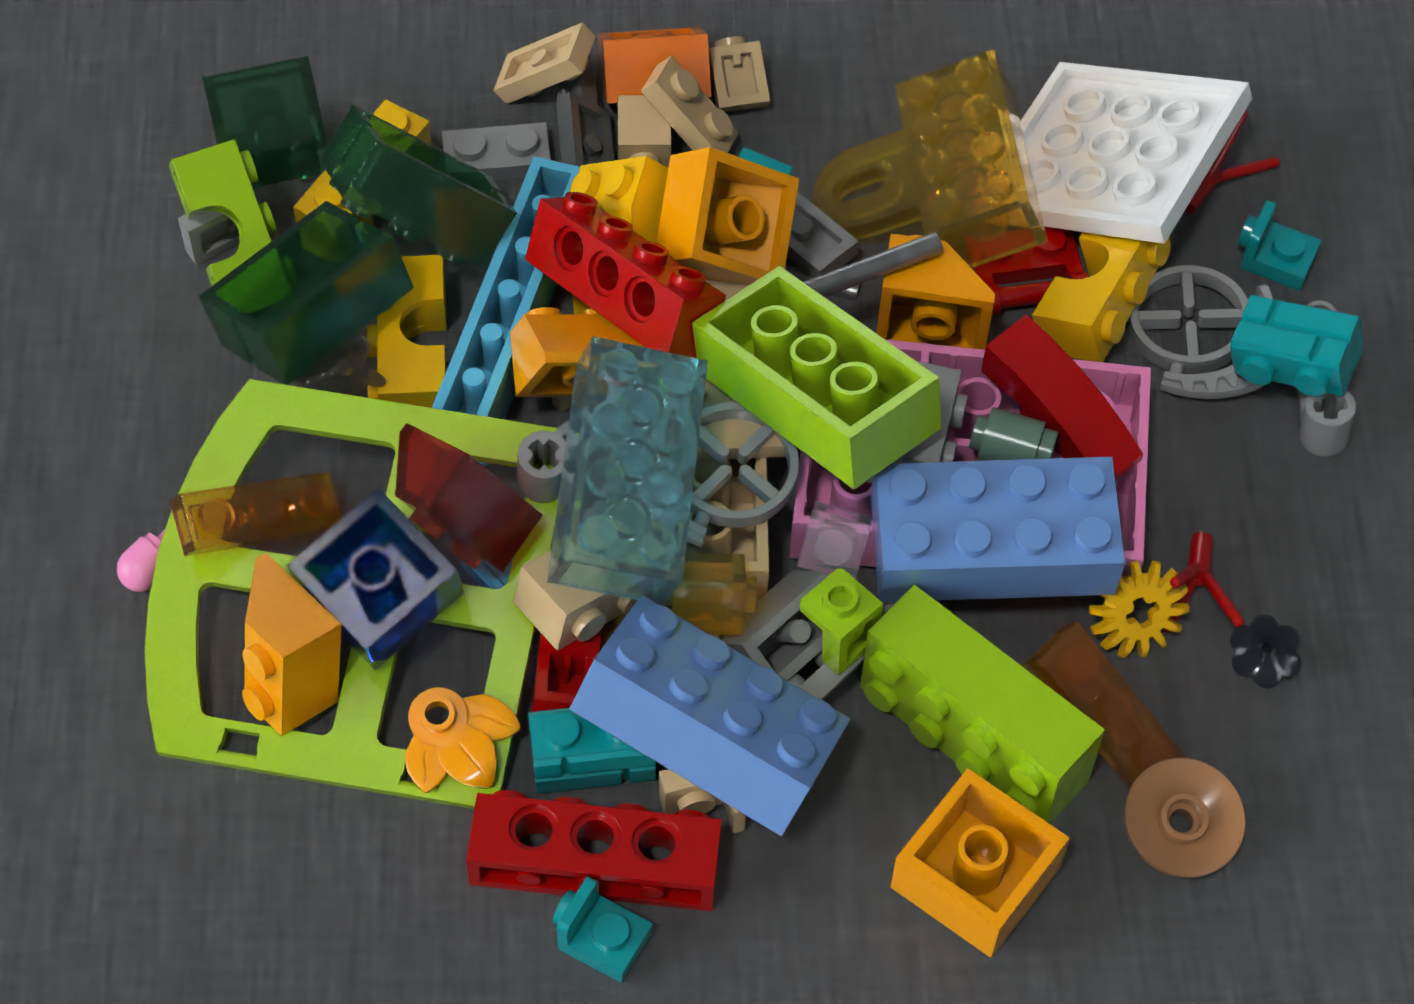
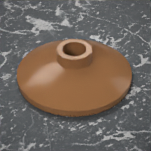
M1172 758L1153 764L1134 781L1125 800L1124 824L1132 846L1150 866L1170 876L1198 878L1216 872L1236 854L1245 833V811L1236 788L1219 770L1199 760ZM1172 814H1180L1187 819L1189 824L1187 832H1178L1172 828L1170 824V816Z

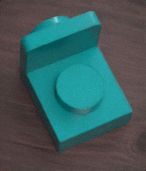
M1266 200L1259 217L1249 214L1241 231L1237 244L1246 247L1240 269L1300 291L1322 240L1273 222L1272 218L1277 203Z
M589 876L585 878L577 892L570 889L565 893L553 916V923L557 925L558 950L620 983L624 982L653 934V923L600 896L599 882Z

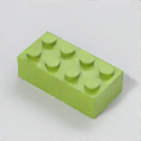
M781 266L770 271L692 322L698 373L853 490L942 429L939 377Z
M915 584L868 630L860 688L863 689L866 698L880 711L886 713L891 711L909 725L910 731L920 743L932 749L937 747L951 758L961 774L967 768L1049 824H1052L1088 784L1105 729Z

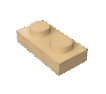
M582 22L508 53L493 91L508 104L525 96H535L543 89L562 81L576 79L588 66V56L595 35Z
M672 55L657 64L641 90L644 96L692 151L712 147L728 153L738 135L728 115L712 103L700 89L693 74L683 69Z

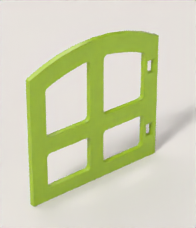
M249 379L219 417L193 460L173 504L157 554L148 600L145 669L147 703L158 755L470 809L475 808L477 793L493 794L496 791L503 790L514 735L502 741L493 742L496 752L497 770L495 783L492 788L468 786L447 774L439 786L429 793H424L414 782L403 780L407 770L405 763L407 749L382 745L379 742V734L403 627L412 620L492 633L495 636V644L484 694L500 700L518 718L536 627L513 603L521 566L549 552L553 548L563 495L554 501L546 503L535 502L525 497L509 578L506 585L502 588L493 589L419 576L416 573L438 469L442 460L454 457L517 468L518 449L523 439L533 432L542 430L554 432L557 428ZM277 430H286L385 446L395 450L372 558L368 564L353 566L225 545L216 541V535L235 493L248 469L272 433ZM538 464L533 466L538 470L541 468ZM547 464V465H546L549 470L552 469V468H554V467H553L552 465H550V464ZM264 553H267L321 605L351 609L358 613L334 724L331 731L327 734L318 735L291 730L281 736L271 726L211 717L203 712L199 675L198 636L201 595L209 587L250 593L256 558ZM227 732L259 737L257 755L222 750L225 745Z

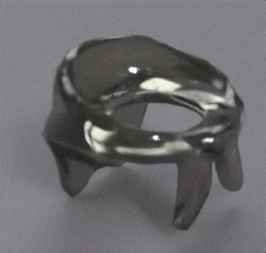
M351 331L335 332L311 345L296 358L292 364L290 374L295 386L354 396L365 394L367 392V385L382 387L386 383L385 378L365 363L367 355L372 350L371 343L360 332Z

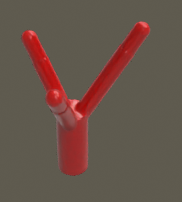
M1247 111L1243 113L1185 209V212L1193 214L1219 182L1262 172L1280 165L1279 158L1273 157L1224 170L1220 169L1248 117Z
M1196 532L1190 538L1187 568L1170 580V585L1173 588H1179L1184 584L1188 588V592L1174 603H1188L1195 587L1205 585L1233 625L1240 627L1244 624L1243 617L1210 572L1213 537L1206 532ZM1171 616L1170 619L1178 622L1180 616ZM1163 628V631H1164L1165 633H1171V632H1172V631H1169V630Z

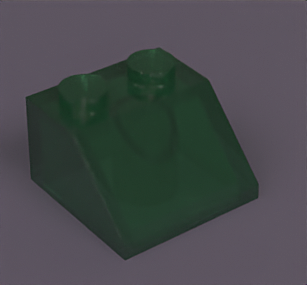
M308 56L202 77L215 143L218 145L235 139L239 152L249 151L258 175V181L251 183L253 190L274 183L310 178L314 175L322 174L329 166L330 157L327 138Z

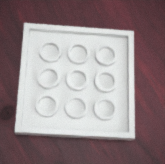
M1059 62L968 201L973 216L1165 244L1251 102L1252 95L1249 82Z

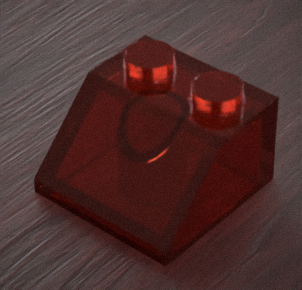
M408 423L399 432L395 497L413 510L408 520L436 540L439 539L442 533L452 540L447 550L468 566L477 569L479 564L484 562L503 573L543 514L468 453Z

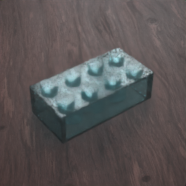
M595 336L591 338L576 364L547 583L638 600L641 595H644L660 605H664L681 585L707 360Z

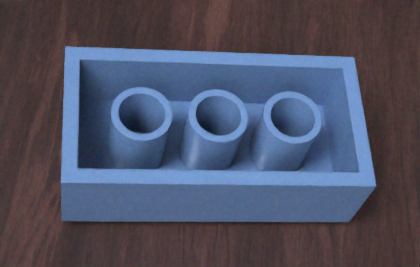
M1112 457L892 463L873 477L871 508L878 598L881 602H897L914 584L934 600L1115 595L1125 566V556Z
M644 595L639 597L593 660L569 710L781 837L851 719L832 708L827 702L815 698L780 677L775 671L756 663L728 646L721 639L709 635L674 614L669 608L657 604Z

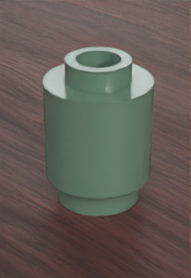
M992 407L989 418L978 415L969 448L979 451L977 461L1052 459L1059 431L1045 428V421Z

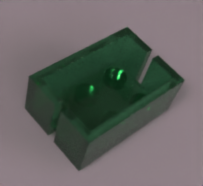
M354 104L351 106L320 159L331 177L330 185L339 191L342 197L340 202L345 208L365 219H370L372 214H375L389 221L388 227L408 241L417 242L419 237L435 244L434 249L437 253L458 265H463L464 261L467 260L484 268L517 214L507 198L501 194L502 191L489 174Z
M325 201L198 297L222 347L250 364L255 362L258 369L282 384L289 385L295 379L306 374L313 365L339 345L347 342L353 334L371 320L390 309L397 300L414 287L393 236L363 220L358 223L356 216Z

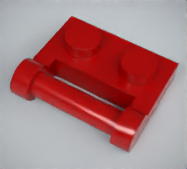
M1030 224L966 232L964 234L963 249L967 264L995 293L992 315L1000 314L1002 308L1039 304L1052 281L998 287V285L1055 278V276L1069 279L1089 277L1087 272L1083 270L1072 230Z

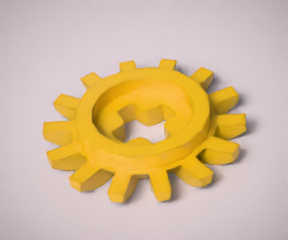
M1138 560L1130 562L1131 575L1124 577L1121 575L1115 595H1100L1105 598L1103 605L1089 606V614L1103 617V621L1090 626L1092 634L1109 633L1100 643L1105 650L1115 647L1121 642L1117 652L1119 657L1126 658L1133 650L1135 643H1137L1140 657H1146L1149 652V639L1152 637L1158 646L1164 649L1168 645L1161 630L1165 628L1169 631L1180 633L1183 628L1182 624L1170 618L1171 616H1180L1189 612L1190 606L1188 603H1174L1188 592L1186 584L1179 588H1172L1170 580L1178 572L1171 567L1161 578V563L1152 560L1148 573H1142ZM1138 598H1142L1147 604L1154 602L1155 605L1147 611L1148 620L1143 623H1139L1134 617L1128 619L1126 617L1127 614L1134 610L1133 601Z

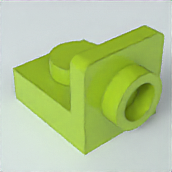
M842 568L833 571L800 599V611L822 630L821 661L838 676L865 654L868 630L882 617L883 602Z

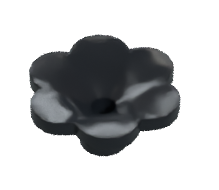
M1266 614L1258 615L1253 619L1250 626L1237 627L1231 634L1230 644L1235 650L1232 658V667L1241 676H1252L1254 681L1261 687H1274L1282 676L1290 677L1299 671L1302 661L1296 649L1300 643V636L1293 627L1279 625L1274 617ZM1266 643H1270L1273 647L1267 646Z

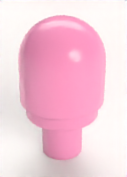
M165 529L157 537L150 532L145 537L140 536L119 558L117 575L120 582L127 589L135 592L151 590L157 554Z

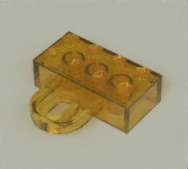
M994 49L895 84L903 129L854 146L840 153L824 167L813 189L814 205L854 238L864 239L921 220L924 236L936 232L940 240L946 241L971 268L1048 242L1013 89ZM879 181H886L885 185L875 192L849 201H841L847 193Z

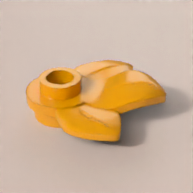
M434 687L427 689L415 697L408 711V723L413 737L405 754L407 772L413 782L424 793H429L435 789L447 774L468 786L492 788L495 783L497 770L496 752L493 742L502 741L518 733L521 729L520 723L508 706L492 696L480 694L461 698L459 694L448 688ZM443 707L448 710L449 716L447 720L438 725L428 722L427 714L431 709Z

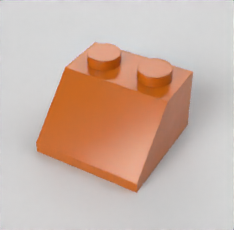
M700 27L598 33L604 98L607 104L616 103L617 111L618 95H644L641 90L656 65L671 55L683 69L693 74L700 89L706 96L711 97L708 33Z

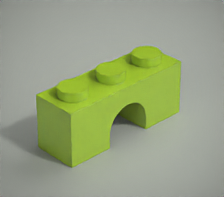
M233 139L171 159L169 169L187 218L205 212H218L230 218L239 232L237 252L228 259L210 264L206 269L224 321L266 308L290 298L291 295L288 287L295 285V278L287 256L285 254L277 256L269 236L277 233L275 221L267 202L258 204L251 183L258 181V175L249 151L239 152L237 143Z

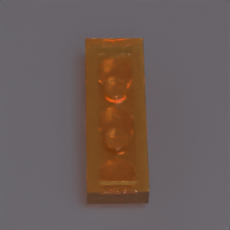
M329 471L180 493L169 500L184 557L235 547L329 533L344 526Z
M1078 621L1065 624L1027 662L1043 683L1105 729L1099 753L1128 789H1130L1139 775L1153 764L1166 759L1186 758Z

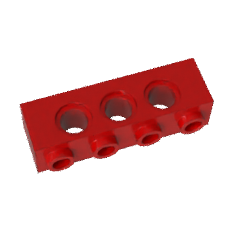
M567 192L565 197L540 199L525 260L663 361L673 362L696 359L692 322L724 302L726 295L709 284L702 272L683 266L669 256V250L666 247L647 241L634 232L633 225L630 222L611 216L598 207V201L592 196L580 192Z
M500 790L493 794L477 793L466 856L469 885L564 896L570 889L577 892L585 878L589 876L599 882V895L610 901L713 912L722 819L710 818L707 814L697 810H680L675 814L652 812L641 805L633 803H621L614 807L588 805L582 799L567 796L558 797L553 801L531 799L520 792L512 790ZM530 834H542L549 838L545 844L537 847L526 846L520 842ZM592 840H601L610 845L606 851L596 854L586 852L581 848L585 843ZM651 847H663L670 851L671 855L662 860H651L642 853Z

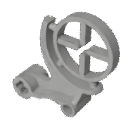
M1180 265L1156 272L1148 284L1144 301L1140 305H1136L1129 317V331L1138 351L1156 366L1168 370L1163 375L1160 390L1190 398L1220 399L1246 394L1265 386L1253 384L1244 379L1240 374H1235L1233 364L1217 370L1232 361L1231 342L1217 351L1199 355L1197 325L1194 321H1188L1185 326L1186 355L1167 351L1149 339L1143 330L1178 329L1181 326L1182 313L1179 310L1140 311L1145 301L1163 288L1181 284L1183 315L1188 318L1194 314L1193 284L1206 286L1218 291L1228 298L1236 308L1200 310L1197 322L1200 328H1236L1239 321H1242V314L1249 300L1236 282L1225 274L1208 267ZM1266 284L1256 287V296L1273 299L1271 291ZM1322 300L1313 301L1307 305L1336 311L1332 304ZM1298 390L1301 416L1299 438L1302 445L1307 451L1317 456L1329 457L1344 451L1349 444L1355 416L1356 403L1354 397L1348 391H1346L1345 396L1325 393L1323 396L1313 397Z
M621 363L611 368L608 373L606 400L587 414L565 422L554 432L537 431L523 439L517 454V482L524 496L532 501L541 503L551 502L564 494L568 488L569 480L595 455L599 453L611 454L620 464L627 489L640 509L656 525L669 534L690 544L702 547L706 538L708 523L732 528L747 527L759 524L779 512L787 503L794 490L799 468V457L795 445L738 402H722L703 408L700 402L704 398L705 392L700 385H692L675 396L644 381L640 370L636 366L629 363ZM688 411L691 416L678 430L672 443L670 458H654L657 445L666 429L679 416ZM725 419H741L762 425L739 448L737 460L739 463L744 464L739 470V481L764 501L765 504L748 510L735 511L721 509L706 503L728 482L731 471L728 465L720 466L698 489L692 492L682 476L679 463L680 452L688 438L694 441L718 463L725 464L728 461L729 448L703 426ZM774 434L784 445V454L788 465V477L780 491L749 465H746ZM538 464L541 468L538 470L533 466ZM547 464H550V465H552L554 468H552V469L549 470L546 465H547ZM657 473H670L671 483L679 500L690 512L696 515L693 521L683 515L667 498L660 485Z

